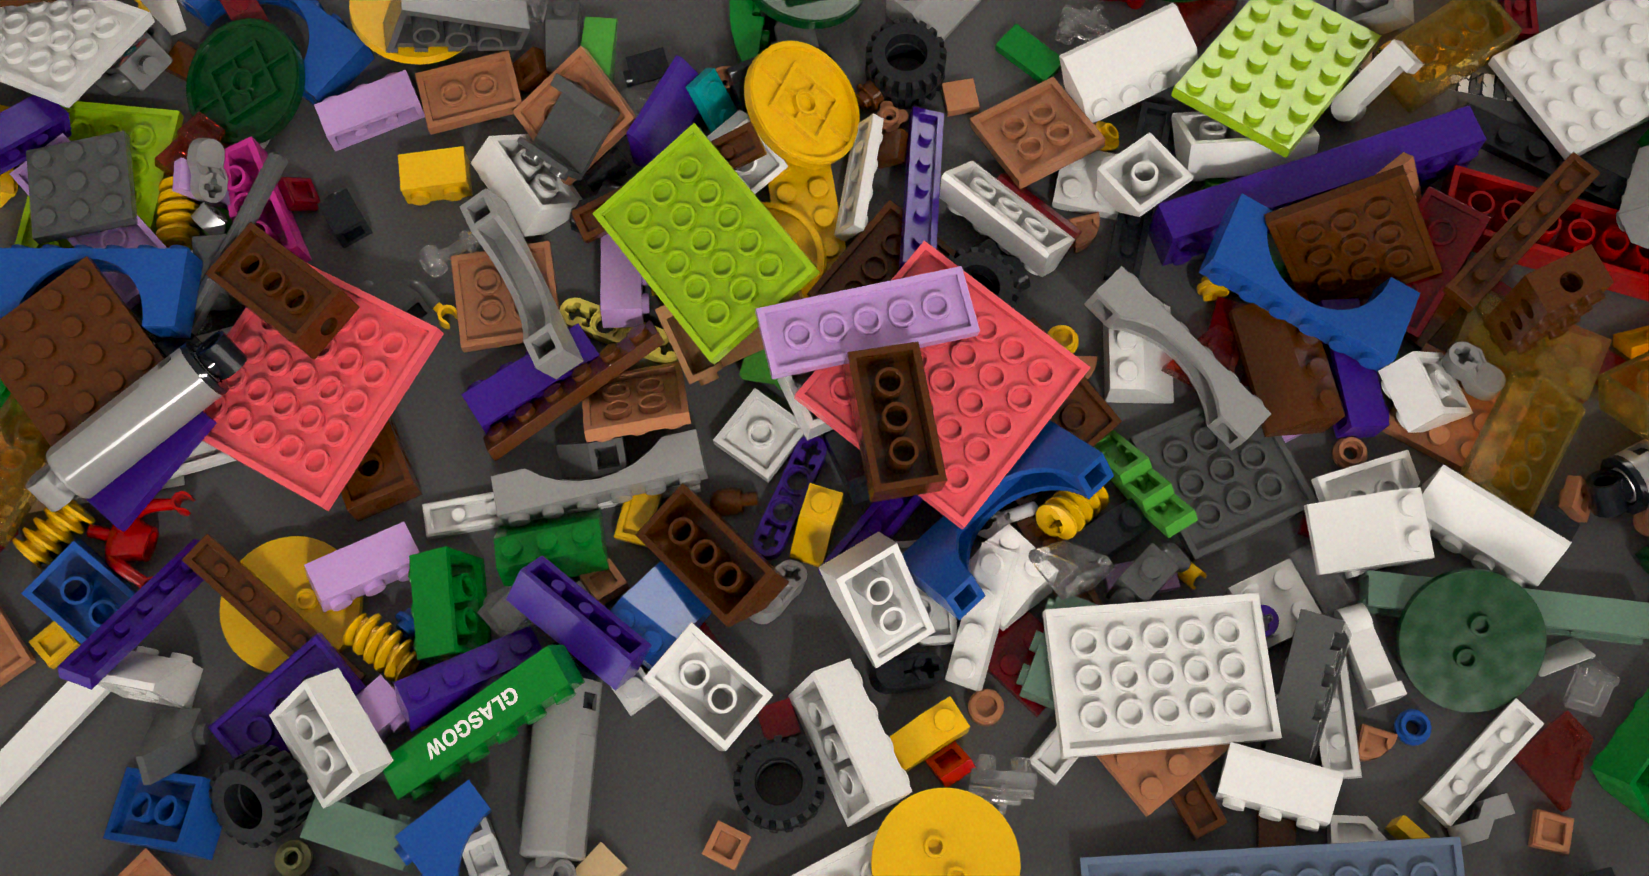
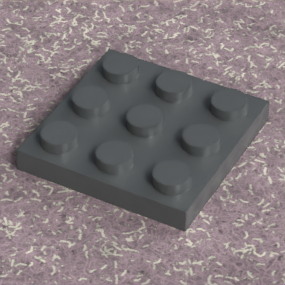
M125 131L26 151L32 237L38 244L138 224L130 137Z

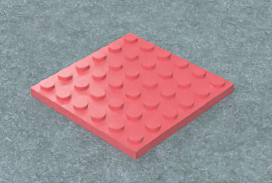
M924 240L891 280L959 266ZM964 270L980 332L975 337L920 348L947 482L941 491L918 495L962 530L1091 368ZM838 365L815 370L796 392L794 399L860 450L844 366Z
M308 264L339 287L360 308L315 360L248 308H245L227 336L248 358L235 374L225 379L229 391L203 410L217 424L202 441L329 512L444 333L439 328ZM276 280L271 283L270 287L274 285Z

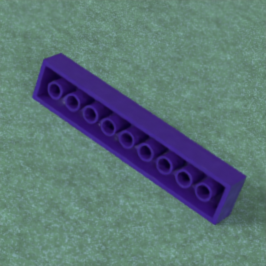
M1469 105L1159 203L1151 221L1148 234L1162 266L1171 263L1175 266L1181 265L1191 260L1193 256L1203 253L1206 256L1227 207L1242 193L1275 211L1373 176L1403 152L1414 156L1419 185L1422 188L1434 183L1438 178L1447 176L1455 165L1467 168L1472 159L1478 155V151L1487 139Z

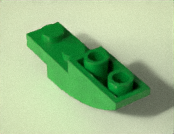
M730 0L731 32L738 64L757 56L763 49L768 48L770 44V30H765V18L761 17L762 11L752 0Z

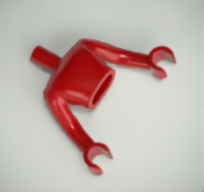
M186 491L176 492L172 498H153L125 532L114 525L108 528L90 524L87 529V537L106 541L105 563L119 576L141 589L153 576L146 577L126 562H148L156 548L159 536L157 527L145 523L141 520L142 517L153 512L176 510L182 516H189L191 512L180 506L185 500L193 502L196 500Z

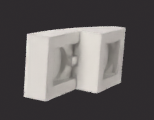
M487 815L473 831L465 846L462 856L469 876H508L511 874Z

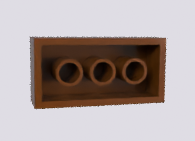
M919 342L847 352L843 366L870 503L941 491L947 482Z

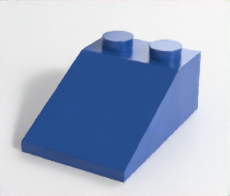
M77 537L21 594L82 644L137 591L123 577L114 572L105 563V559Z
M662 561L628 590L610 610L652 645L642 663L649 670L690 623L700 628L712 613Z
M127 767L103 839L187 857L212 860L222 826L217 822L216 819L218 817L211 809V804H213L209 798V790L212 789L210 785L211 779L172 773L151 785H143L139 769Z

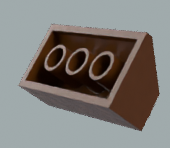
M1296 292L1309 301L1306 292ZM1254 303L1233 309L1228 313L1251 393L1260 398L1264 407L1271 413L1261 424L1265 437L1324 433L1345 417L1321 340L1303 334L1299 328L1285 320L1271 316L1269 311Z
M684 483L677 488L635 534L727 627H731L766 609L790 583L698 493Z

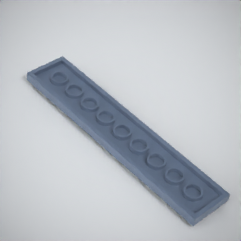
M1460 837L1080 857L1081 876H1465Z

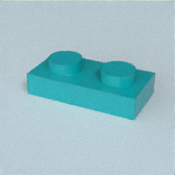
M706 68L685 87L711 133L738 111L715 68Z

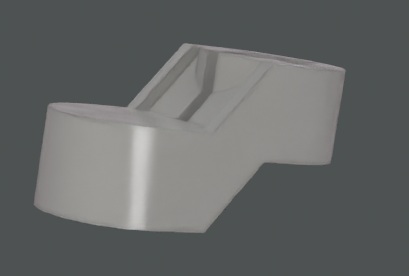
M197 138L193 140L189 146L186 161L191 172L190 190L192 195L197 200L208 203H217L225 197L229 180L224 169L225 150L223 145L215 139Z
M204 201L191 215L196 224L209 235L226 234V224L228 223L226 216L210 203Z
M1454 343L1442 358V366L1446 373L1460 380L1465 392L1482 401L1494 399L1505 386L1506 379L1503 372L1496 366L1488 363L1482 350L1470 343Z
M785 560L775 567L790 583L766 609L750 616L749 618L758 624L772 622L801 593L808 575L803 564L795 560Z
M1508 793L1474 803L1468 822L1448 827L1449 836L1460 837L1461 847L1488 839L1494 820L1516 814Z

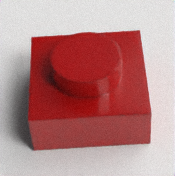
M953 741L925 760L930 771L945 788L960 781L964 776L976 769L972 759L956 741Z

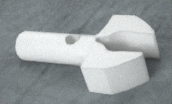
M1035 501L1003 512L998 511L991 517V519L995 520L989 529L979 531L978 535L988 540L1007 524L1036 515L1039 507Z

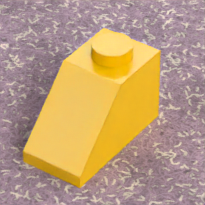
M812 483L809 484L799 514L790 551V559L820 567L825 561L843 508L842 492Z

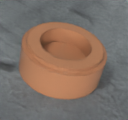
M991 689L976 691L968 702V714L972 721L980 726L994 725L1000 720L1004 712L1002 697Z

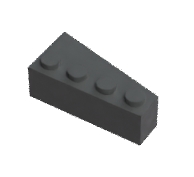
M391 0L383 21L386 53H398V47H414V52H428V47H448V52L461 51V49L468 46H477L479 51L521 50L530 31L526 0Z
M1304 609L1300 610L1292 637L1289 657L1286 659L1282 670L1283 681L1280 692H1277L1275 695L1282 738L1279 740L1261 741V748H1264L1266 752L1314 765L1352 636L1344 620Z

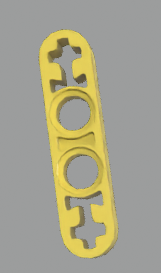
M574 297L567 299L560 306L559 311L567 327H573L579 323L587 337L605 344L612 342L617 344L627 337L629 331L634 328H614L609 333H601L597 330V324L602 320L600 305ZM577 308L580 309L583 317L591 319L590 326L587 327V320L579 316L571 320L569 312L575 313ZM656 327L665 341L661 346L666 347L670 341L664 329ZM658 347L644 357L659 364L678 362L675 352L668 351L666 355H663L661 347Z

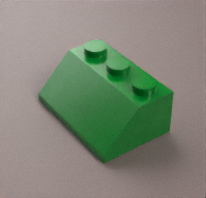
M601 508L564 514L554 519L532 520L527 525L519 527L501 526L498 527L494 536L496 569L505 590L512 588L522 568L542 555L568 577L609 570Z
M447 546L410 555L408 577L412 588L413 603L411 605V613L414 618V649L417 654V660L439 664L491 642L484 559Z
M1649 688L1642 697L1636 700L1631 713L1623 724H1620L1615 729L1612 739L1604 750L1596 755L1593 765L1590 767L1602 789L1647 823H1649Z

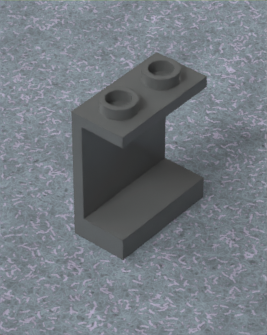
M556 73L550 85L562 92L534 141L520 136L517 142L527 149L525 155L540 164L545 161L551 165L549 171L565 181L568 176L581 181L619 117L620 112L573 80Z

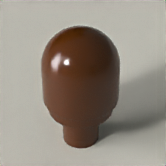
M736 487L718 489L710 498V506L721 516L737 515L739 512H744V507L759 505L757 491L743 493L741 488Z

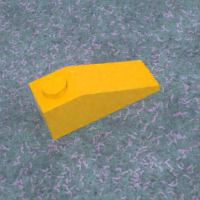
M951 696L947 697L890 736L894 746V753L900 766L906 772L910 771L953 741L966 735L970 725Z

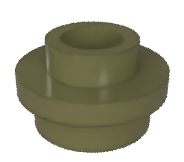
M299 840L285 842L278 848L275 855V866L283 876H302L309 870L313 861L310 847ZM296 852L298 854L297 862L294 865H289L287 862L288 855Z

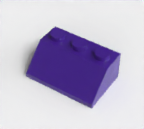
M678 55L675 56L626 133L633 163L642 168L693 123L700 128L704 122L685 88L699 74Z

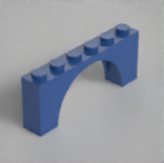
M179 0L187 12L206 26L211 25L215 20L227 13L220 0ZM258 0L259 4H271L287 8L306 21L309 29V45L303 61L305 67V87L302 97L311 104L320 103L329 96L340 95L375 59L370 48L360 40L357 34L349 30L346 23L338 15L333 13L330 16L327 14L317 0Z
M1243 193L1227 207L1198 273L1209 278L1213 284L1224 286L1238 294L1242 300L1254 303L1269 311L1271 316L1294 325L1303 334L1313 336L1328 344L1332 350L1344 353L1357 360L1361 366L1378 372L1395 361L1420 296L1418 291L1390 277L1377 286L1367 302L1358 308L1336 310L1315 305L1292 290L1281 277L1273 263L1267 239L1268 226L1264 215L1272 210Z
M14 244L11 245V248H0V319L87 256L94 261L101 272L121 273L133 280L142 302V327L157 338H191L203 261L186 246L171 245L170 248H156L150 245H139L138 248H124L119 245H107L106 248H93L87 245H75L74 248H61L56 245L46 244L42 248H30L25 245Z
M1049 420L963 530L943 516L902 554L915 585L954 617L961 620L985 597L984 592L970 573L969 566L973 543L984 524L1007 504L1032 493L1060 490L1073 492L1090 499L1114 477L1103 453Z
M468 779L394 837L399 844L394 847V850L406 866L413 862L422 873L420 876H460V864L465 846L473 831L492 810Z

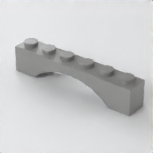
M485 188L459 207L471 233L494 263L513 298L522 324L523 342L536 369L558 379L584 360L507 202Z
M1122 266L1084 303L1107 328L1125 331L1142 337L1158 346L1176 361L1187 374L1198 393L1204 409L1207 427L1231 451L1245 442L1271 415L1264 407L1261 399L1251 394L1239 382L1238 377L1233 372L1227 370L1214 357L1209 348L1203 346L1190 334L1185 324L1177 321L1165 309L1163 303L1158 298L1153 297L1140 284L1138 278Z
M696 429L661 437L653 448L638 461L617 473L599 479L585 481L556 480L540 476L525 468L491 476L497 516L505 525L511 527L527 525L530 523V519L544 517L545 519L558 518L563 516L565 511L593 510L598 507V504L608 501L624 503L630 501L633 498L632 496L643 493L647 495L662 494L667 488L678 486L682 483L688 487H693L700 484L701 480L708 479L701 440Z

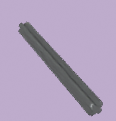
M277 152L269 153L211 266L250 222L256 224L288 163L286 157ZM205 275L198 290L192 333L194 335L199 333L222 289L207 275Z

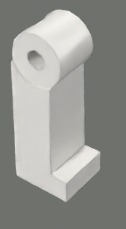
M1393 39L1332 101L1331 112L1334 118L1343 122H1357L1365 115L1366 106L1403 71L1415 74L1424 64L1403 41Z
M1358 603L1335 610L1334 618L1344 620L1352 633L1346 657L1366 709L1390 703L1405 696L1407 692L1402 681H1397L1373 627V621L1367 607L1363 603Z

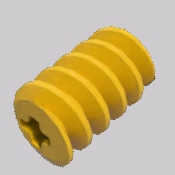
M168 177L159 183L158 191L160 194L158 195L159 206L157 207L159 218L156 221L158 229L156 236L167 248H170L171 245H182L193 250L192 237L199 236L200 230L194 227L197 224L191 218V215L200 206L197 204L199 201L173 192V177Z
M1104 486L1090 499L1073 492L1059 490L1037 509L1036 522L1038 527L1049 536H1058L1061 539L1069 540L1077 532L1081 531L1086 524L1090 523L1094 517L1098 516L1100 511L1107 508L1109 495Z
M74 499L56 512H51L45 507L43 510L48 519L44 521L35 517L33 521L37 527L36 531L26 527L22 529L27 540L12 539L14 546L37 567L42 569L39 561L48 565L54 561L50 551L59 555L64 551L60 541L71 544L74 541L70 531L81 535L85 532L81 521L89 524L95 522L94 517Z
M367 613L356 617L345 631L342 642L347 647H353V652L357 655H363V660L368 664H374V669L379 673L384 672V677L389 681L396 682L410 676L416 670L420 661L417 660L415 651L409 652L414 643L411 639L400 644L399 642L403 636L400 630L390 636L389 633L393 625L390 622H386L379 627L378 625L382 620V616L379 613L374 614L370 618L367 617Z

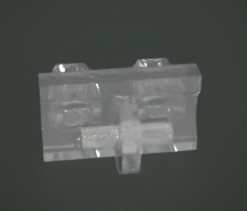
M1066 3L1061 12L1056 40L1065 45H1071L1075 37H1078L1087 43L1115 30V28L1109 25L1111 20L1101 16L1104 6L1097 4L1091 11L1084 6L1079 10Z
M979 754L977 756L976 768H971L968 792L984 796V799L990 804H997V810L1004 816L1007 805L1020 806L1021 799L1034 800L1038 773H1033L1029 758H1012L1010 761V771L996 770V757L993 755Z

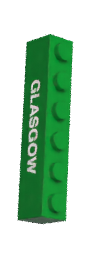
M547 645L391 752L390 755L394 761L383 770V773L397 800L413 797L414 801H418L430 795L434 791L432 787L440 780L446 782L458 776L462 772L460 768L468 761L474 763L490 754L488 749L496 742L499 744L505 743L519 734L517 728L524 723L528 725L533 724L547 715L545 709L554 703L560 705L572 699L576 695L574 690L584 684L585 681L565 645Z

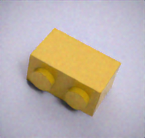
M463 146L398 155L400 190L408 204L427 205L431 201H458L463 197L473 196L470 161Z

